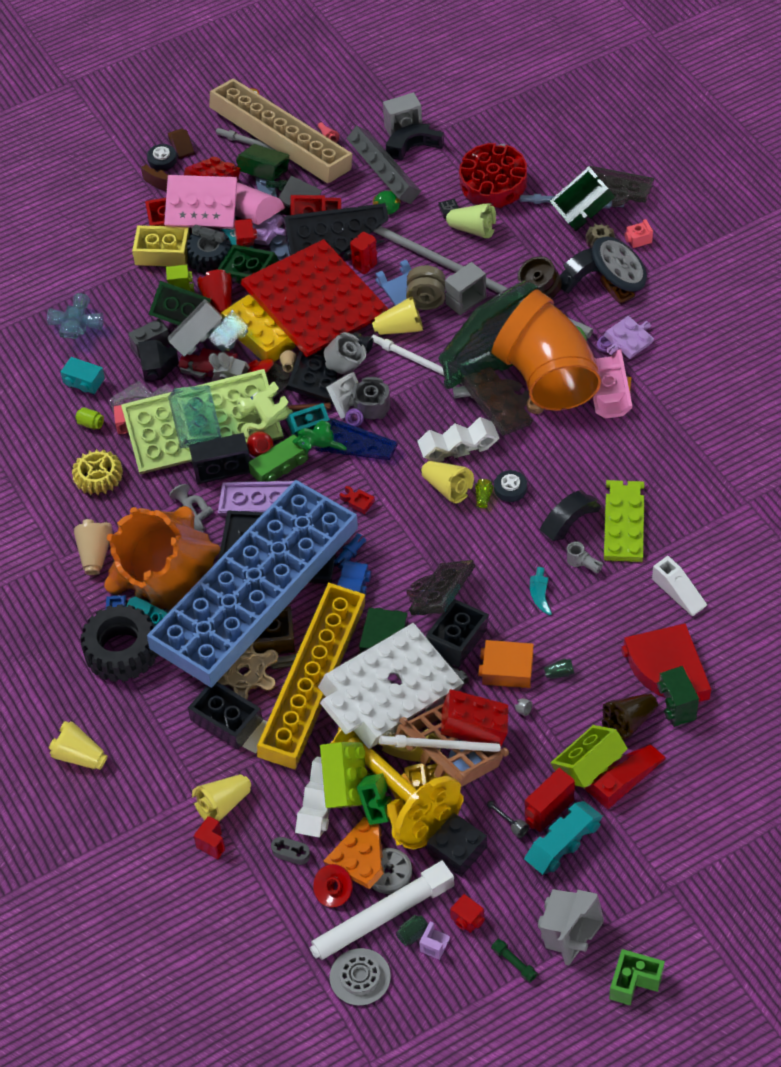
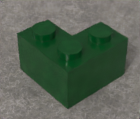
M683 666L660 673L657 686L661 694L664 693L666 697V709H664L666 719L668 721L671 720L674 727L696 720L699 697Z

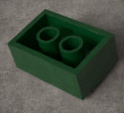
M160 281L148 315L180 325L204 299L210 304L212 299Z

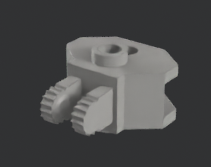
M223 352L219 353L218 356L216 354H210L209 362L214 367L212 381L245 374L250 367L245 361L235 359L233 356H228Z

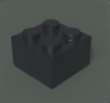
M453 813L427 842L428 854L439 862L443 860L451 871L462 877L487 848V835Z

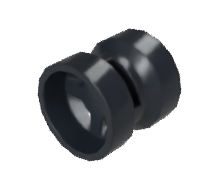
M354 332L353 335L359 339L357 342L361 346L364 345L366 354H368L373 346V337L363 336L360 332Z

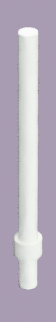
M376 335L372 336L374 343L382 346L387 351L391 350L462 385L466 381L465 377L401 348L389 339H382Z
M405 735L379 737V744L395 745L398 748L415 746L491 752L500 751V744L407 738Z

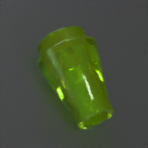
M479 479L475 484L476 506L478 508L488 507V502L494 488L492 481L488 479Z

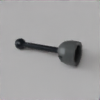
M493 801L487 802L489 809L495 810L511 823V831L515 836L522 838L528 832L530 826L521 819L514 821L497 808Z

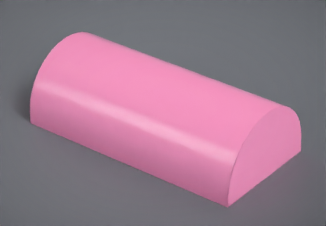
M237 182L235 216L244 220L252 219V223L259 225L285 208L279 198Z

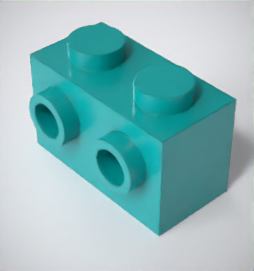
M70 357L60 372L63 384L92 394L96 393L105 380L102 367L74 357Z
M324 403L294 412L286 418L291 435L297 434L298 436L300 430L304 428L314 429L318 422L322 420L329 422L330 420Z

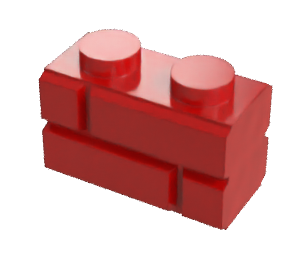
M362 232L350 242L352 266L362 274H366L370 271V268L377 265V240L373 235Z

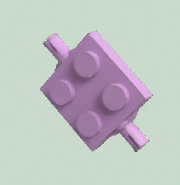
M275 214L259 225L252 223L253 228H256L257 239H254V243L269 245L275 236H286V230L280 228L284 222L283 216Z
M627 316L615 324L604 334L612 344L607 348V353L612 355L621 349L622 353L629 359L634 357L654 341V338L645 331L651 327L650 323L645 321L643 324L638 325L631 317Z

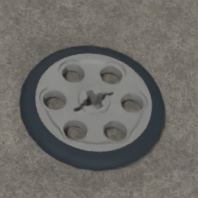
M607 236L598 238L592 246L593 260L607 280L618 288L631 292L639 291L645 286L647 281L646 269L639 256L628 245L616 238Z

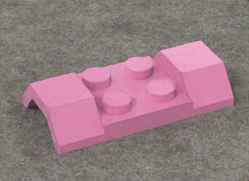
M619 349L611 357L595 358L601 385L598 392L592 398L595 413L605 419L624 416L632 409L622 351Z

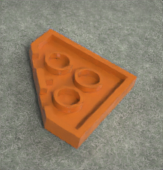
M363 817L323 860L324 864H337L344 867L349 872L353 881L370 889L383 875L381 859L383 854L380 839L382 834L379 824L369 825L367 818Z

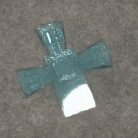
M77 293L73 296V306H67L66 312L49 308L47 323L48 325L62 324L59 331L60 337L78 339L79 334L84 335L86 326L102 330L104 316L103 313L86 314L85 310L90 303V298L85 294Z

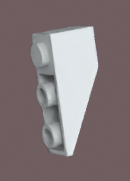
M669 556L653 566L652 580L692 617L707 606L682 568Z

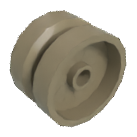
M429 265L413 268L407 275L406 299L413 296L416 302L415 307L421 310H431L442 305L445 300L444 273L437 267Z

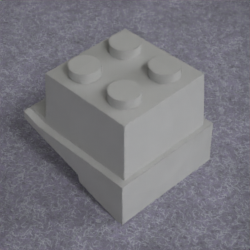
M552 889L550 897L546 898L544 916L539 918L538 928L541 930V938L544 940L545 947L561 952L565 965L569 966L579 951H587L588 943L586 941L588 939L592 940L604 922L598 894L577 890V893Z

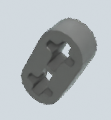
M278 837L271 843L272 853L276 858L300 865L307 863L310 859L309 847L304 843L285 837ZM284 845V848L278 851L277 847ZM304 851V854H301L300 857H297V853Z

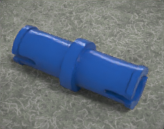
M357 533L350 543L342 548L343 551L334 560L335 565L340 563L338 568L342 569L345 561L355 558L357 551L366 542L364 537L360 539L361 534Z

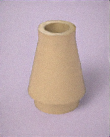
M290 350L284 351L280 355L283 370L287 373L293 371L297 355Z

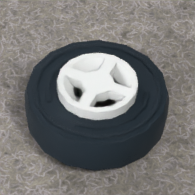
M158 144L149 149L147 161L150 167L155 170H167L176 164L177 153L170 145Z
M515 470L501 472L494 480V492L503 501H519L527 492V480L523 474Z

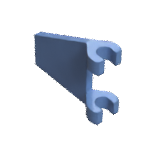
M407 260L400 262L402 266L400 271L403 275L391 281H387L383 271L375 273L377 276L375 279L376 283L383 288L395 306L406 300L407 275L412 270Z

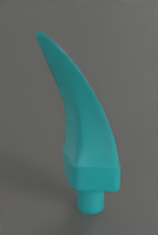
M537 567L536 575L530 577V594L537 607L544 613L551 615L552 612L545 598L548 577H544L545 568Z

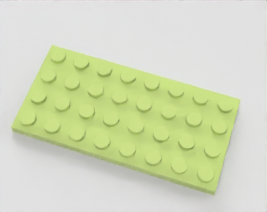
M261 369L121 404L139 474L192 462L189 450L190 444L240 434L241 428L245 423L253 422L260 424L262 421L255 409L240 420L236 400L239 397L249 398L257 392L269 389L265 370ZM279 421L262 430V432L269 434L273 441L284 438ZM252 429L248 430L249 435L258 432Z

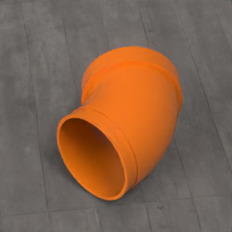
M538 289L532 291L505 322L493 344L492 354L507 365L513 364L520 371L527 383L530 399L538 407L547 410H563L582 405L598 392L601 385L594 355L582 333L562 311L554 306V301Z

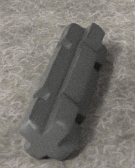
M194 225L192 228L193 235H201L200 237L213 241L215 239L219 243H222L225 239L223 232H216V230L206 227L202 228L200 225Z

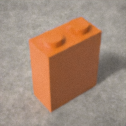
M486 640L485 648H481L480 659L483 660V665L479 664L478 676L482 677V685L530 688L534 644Z

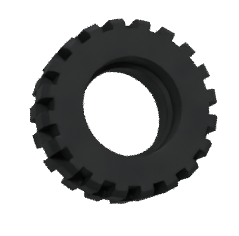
M117 604V607H112L111 605L106 607V610L97 611L96 616H91L87 620L88 624L84 625L83 633L80 637L81 647L86 663L95 675H99L104 680L110 678V681L117 682L122 680L123 682L128 681V678L133 677L135 679L139 677L140 673L144 674L149 670L148 666L154 664L158 654L149 648L147 635L155 626L150 616L145 614L140 608L135 610V606L131 605L124 607L123 604ZM118 635H131L137 638L132 646L122 651H109L103 648L108 640Z

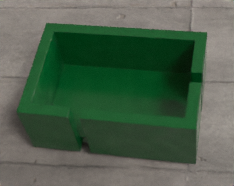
M587 167L552 198L550 202L567 223L577 231L588 222L586 218L589 217L591 219L613 200L615 196L594 171Z

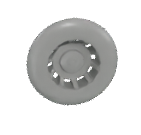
M364 948L352 949L343 953L336 959L330 971V984L334 993L341 1000L352 1005H367L377 1001L388 989L391 979L390 968L386 960L377 952Z

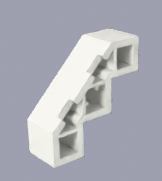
M479 417L469 428L455 423L443 435L429 430L417 442L423 458L442 462L445 457L454 456V458L469 455V451L479 449V452L488 450L500 438L493 422Z
M316 757L312 762L310 782L305 787L303 807L297 814L295 833L320 837L328 829V816L331 808L325 807L321 757Z

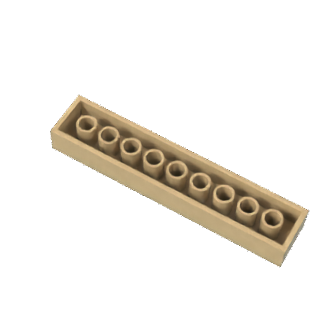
M234 78L210 91L209 107L276 151L289 154L290 160L326 183L332 182L351 170L353 153Z

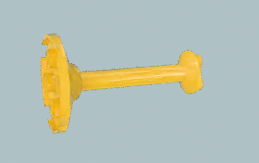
M339 727L338 733L331 743L362 742V740L354 731L345 734ZM363 743L365 765L374 774L383 773L387 786L406 802L400 810L395 823L396 839L404 848L412 850L427 846L428 839L437 832L453 813L459 814L464 801V796L460 793L461 784L455 778L442 776L432 779L417 790L372 748L368 749Z

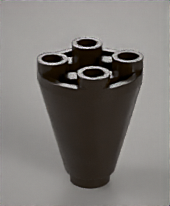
M642 694L610 700L603 704L604 719L602 720V726L616 729L622 740H625L655 712V709L658 707L657 699L652 694Z

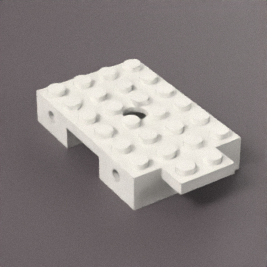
M412 623L325 674L318 688L326 696L320 704L345 734L354 731L366 747L370 749L379 743L380 736H391L396 732L398 725L401 724L399 722L400 718L406 717L409 720L424 710L427 712L441 705L445 701L443 697L448 694L449 690L459 691L464 682L417 626ZM389 674H396L402 684H391L388 681Z

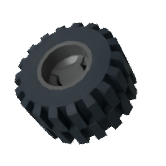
M201 235L190 236V240L187 241L189 264L193 269H196V272L200 273L202 271L203 274H206L208 271L219 268L231 249L230 240L227 235H225L222 243L216 242L215 239L213 241L200 237Z

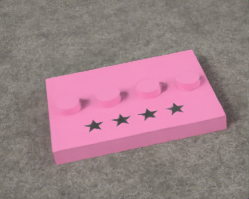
M168 175L164 225L193 228L194 225H200L202 228L234 229L237 177Z

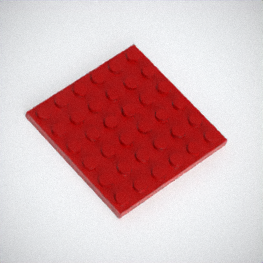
M324 239L241 281V285L306 357L327 347L337 335L344 332L352 334L375 322V317L389 310Z

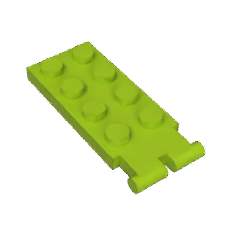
M606 480V488H610V494H606L604 560L643 562L644 495H640V489H644V481H628V485H623V481Z

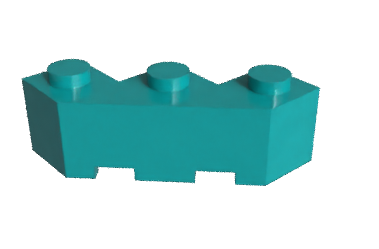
M585 801L574 803L568 809L570 813L564 819L562 817L557 819L548 828V834L544 838L540 836L526 854L524 860L542 875L555 872L560 866L559 861L561 857L568 853H574L581 844L579 841L582 836L595 833L601 824L599 822L603 816Z

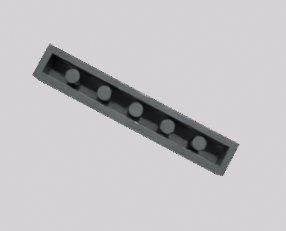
M356 125L346 139L397 198L411 204L420 194L421 190L372 134Z

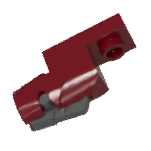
M203 348L200 356L188 354L181 356L179 361L180 372L198 378H203L204 376L213 377L214 367L209 362L210 354L218 356L219 353L223 352L228 356H233L235 359H238V355L236 353Z

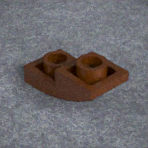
M147 164L141 167L143 180L160 190L167 191L169 174L162 170L156 172L155 169H151Z
M604 275L599 279L609 294L619 304L636 296L634 292L626 291L613 285Z

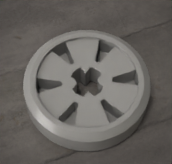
M394 848L382 849L383 858H381L383 875L372 888L379 893L392 894L410 883L412 865L408 856L402 851ZM386 868H387L388 870H391V869H392L393 873L391 874V873L387 872V873L385 874V869H386Z

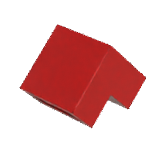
M207 816L194 834L196 848L216 859H219L225 851L218 820Z

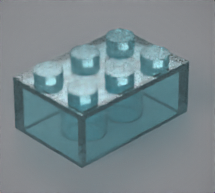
M210 386L174 388L168 399L180 449L189 448L190 444L221 438L222 435Z

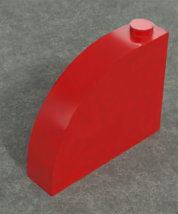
M686 623L624 637V645L621 646L622 655L624 658L627 657L636 678L650 691L666 698L664 693L661 694L657 686L660 673L683 666L699 697V702L710 700L711 687Z

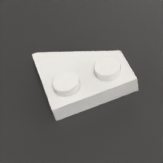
M354 372L347 374L326 387L341 419L345 418L349 407L354 404L353 387L358 383Z

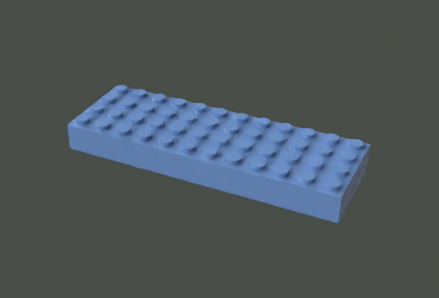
M295 480L147 635L149 648L212 688L358 529L357 514Z

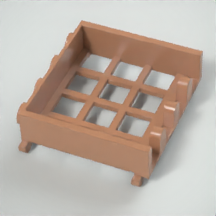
M443 704L410 721L406 717L400 718L399 722L401 724L398 725L394 737L396 735L409 736V738L427 739L426 736L435 733L441 740H458L453 737L447 739L439 731L441 723L436 726L431 724L439 719L442 720ZM426 726L429 728L428 730L422 733L419 731L420 729ZM406 746L409 751L416 748L415 746ZM420 747L423 750L420 758L422 764L429 763L432 758L438 764L434 772L435 776L438 778L447 773L450 777L455 778L461 784V787L499 767L503 756L506 757L509 754L507 748H502L499 752L464 750L461 752L459 749H451L456 755L448 759L439 751L441 748ZM473 751L483 760L476 765L466 757L467 754ZM461 758L470 768L462 772L452 762Z

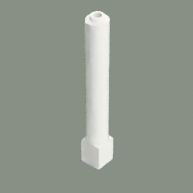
M443 860L421 872L420 878L312 940L310 950L313 956L323 960L428 897L435 898L454 887L453 874Z

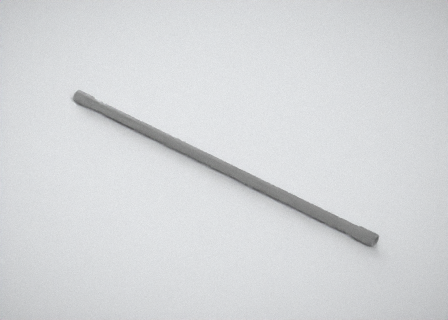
M382 226L373 231L454 272L459 271L463 267ZM486 278L487 288L519 304L526 298ZM570 319L574 325L584 331L586 338L591 337L593 328Z

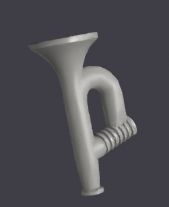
M188 484L175 487L170 492L169 497L173 500H179L183 506L191 508L194 511L196 521L202 530L205 531L201 521L211 515L213 509L208 507L205 500L200 496L193 495L188 497L190 490ZM192 503H197L202 512L197 515Z

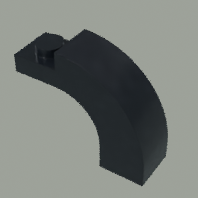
M412 124L402 127L388 139L386 152L393 159L402 161L406 152L414 146L425 145L443 149L444 132L430 130V124Z
M592 248L579 252L563 265L565 270L560 275L562 278L561 289L569 294L584 276L591 272H600L593 260Z
M583 490L575 491L554 507L539 530L552 541L563 540L570 527L578 518L587 513L599 512L602 506L594 496L587 495Z

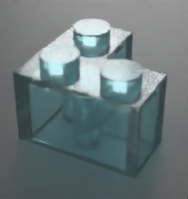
M232 310L215 330L212 328L208 332V339L222 352L225 350L230 351L236 344L235 340L238 337L243 338L248 333L247 328L249 326Z

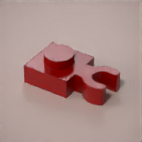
M345 486V492L348 494H339L340 500L348 502L349 507L363 514L375 502L374 496L360 489L355 493L350 486Z

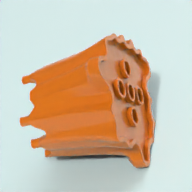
M182 506L173 512L151 511L149 509L133 507L130 509V515L124 516L117 522L118 531L107 535L114 562L108 571L109 576L105 580L104 587L112 595H119L126 590L133 589L135 590L136 597L148 600L152 605L160 609L171 610L202 576L213 567L214 558L221 551V547L218 544L212 543L208 534L194 529L195 514L187 506Z

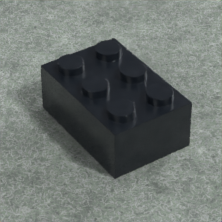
M244 433L189 445L197 485L250 473V458Z
M453 599L428 631L426 638L446 662L460 667L486 632L489 614Z
M216 682L212 688L207 685L188 707L191 721L236 749L243 745L263 721L260 707L219 682Z

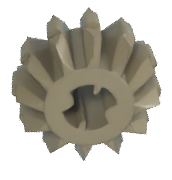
M602 223L599 226L594 224L593 227H589L586 234L587 247L592 248L594 242L601 237L615 238L614 230L609 225L603 226Z

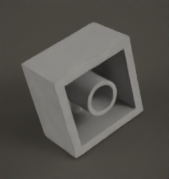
M414 92L383 102L384 127L389 136L402 127L422 124L421 104Z

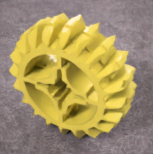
M97 449L95 452L89 450L87 455L82 453V458H77V463L73 464L72 475L74 483L79 490L82 489L84 493L88 492L90 495L96 493L99 496L100 492L106 494L107 490L113 491V486H118V481H121V475H123L122 464L118 457L113 455L111 451L106 453L104 449L101 452Z

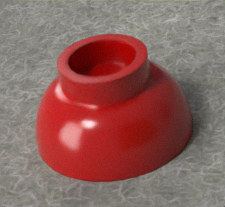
M262 431L251 434L247 440L248 452L255 458L267 452L273 447L271 436Z

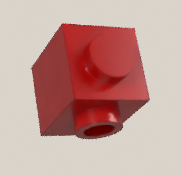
M252 219L234 220L236 245L244 247L254 246V239H257L256 228H253Z
M465 894L450 908L451 919L454 920L460 929H466L470 933L475 928H480L485 920L484 908Z

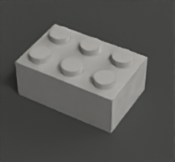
M204 299L168 336V341L183 356L186 354L191 355L197 348L196 344L199 341H205L209 336L208 332L212 328L215 330L222 323V316Z

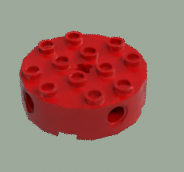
M496 143L476 146L464 155L460 164V188L464 196L473 204L490 203L491 206L502 208L518 200L527 188V163L523 155L512 146L496 145Z

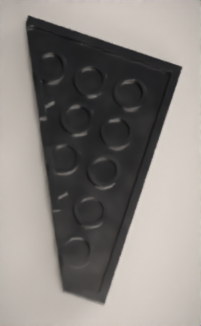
M386 203L288 215L283 218L290 256L323 239L340 255L351 246L350 242L357 238L360 233L366 232L370 234L389 220Z

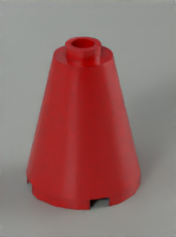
M212 270L206 272L205 277L202 278L200 276L198 278L197 286L201 294L212 299L211 305L220 314L232 306V277L230 273L227 274L225 270Z

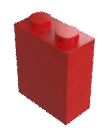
M558 768L525 799V822L529 824L530 828H535L541 833L574 801L575 780L561 768Z

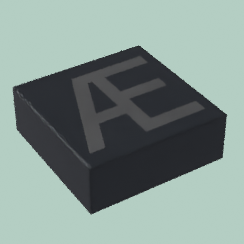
M455 199L438 202L443 218H446L450 210L459 208Z

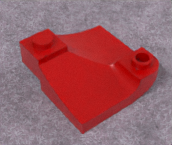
M325 195L290 196L291 215L342 209L341 198H325Z

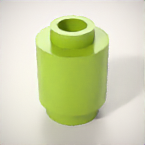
M85 407L78 410L75 416L78 425L93 430L100 429L104 423V416L100 412Z

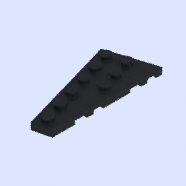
M325 348L308 357L300 350L286 389L334 405L326 387L337 381V372L326 367Z

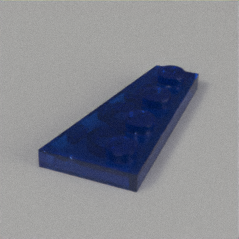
M330 418L328 423L331 425L334 441L342 443L347 447V450L344 451L330 446L325 448L315 447V450L390 460L398 443L389 438Z

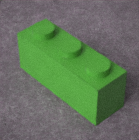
M292 435L249 462L250 474L258 482L275 481L282 475L288 474L298 465L304 464L308 460V454L298 444L295 445L292 442L297 438L295 435Z

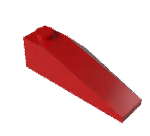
M651 744L614 761L608 766L606 772L599 774L593 783L584 789L608 810L662 763L666 757Z

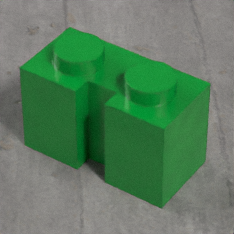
M383 773L364 776L357 786L369 825L385 823L390 820L387 816V804L392 802V798L385 795L388 786Z

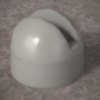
M521 698L517 700L518 705L515 704V710L519 714L527 716L532 709V701Z

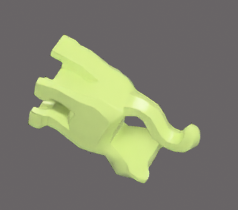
M275 382L269 385L268 390L257 392L249 398L239 397L236 400L240 420L255 409L262 421L260 424L250 422L242 426L241 433H244L246 439L250 436L248 430H265L268 426L286 419L289 414L293 413L287 406L289 402L285 396L281 397L277 404L272 402L271 398L277 394L279 389Z

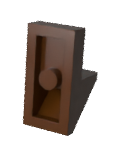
M181 128L167 133L168 139L179 159L195 154L186 129Z

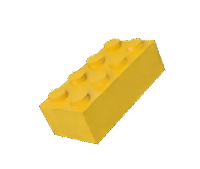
M249 294L221 312L223 327L261 360L273 359L275 362L280 359V355L284 351H291L296 348L294 342Z

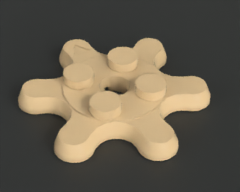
M254 642L217 681L224 686H230L234 689L235 693L245 699H248L250 689L261 687L266 691H271L275 686L274 678L268 676L265 673V669L276 663L278 653L275 650L256 653L253 649ZM248 667L250 670L246 674L242 675L239 673L241 668Z

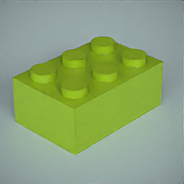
M592 725L551 761L550 764L555 771L561 768L575 780V786L585 788L590 786L599 774L606 772L608 766L614 761L619 760L628 748L616 729Z
M338 742L320 745L325 807L363 806L357 790V786L363 777L367 776L363 742Z

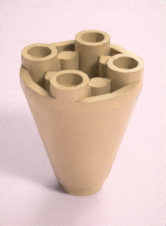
M86 519L83 520L82 524L74 528V536L82 567L87 575L100 574L110 543L107 540V535L112 534L111 523H94V520Z

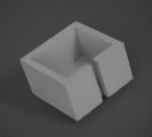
M471 262L463 266L455 274L450 275L445 280L446 304L457 314L462 315L485 299L486 273Z

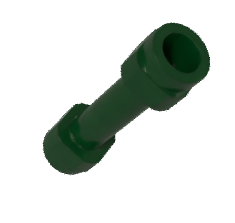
M499 938L492 944L491 949L499 957L502 955L521 972V977L525 981L531 983L537 977L538 972L531 965L526 966L508 949L507 943Z

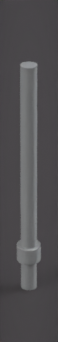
M221 128L216 130L217 135L227 137L228 140H236L248 145L257 144L273 149L264 142L239 135L235 131H227Z

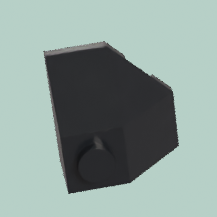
M158 340L138 342L145 382L165 378L179 364L176 348L163 346L162 342Z

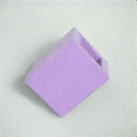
M430 921L419 942L420 952L440 960L450 940V936L435 930L434 923Z

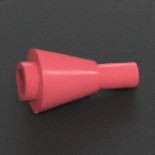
M320 122L318 128L321 130L322 135L337 143L339 133Z

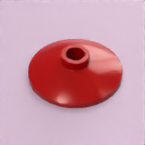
M273 359L254 360L249 364L250 367L247 373L264 369L266 373L271 369L274 361Z
M326 865L317 872L314 878V894L324 906L339 907L347 902L352 893L353 884L351 876L340 865ZM335 882L338 883L337 890L334 887Z

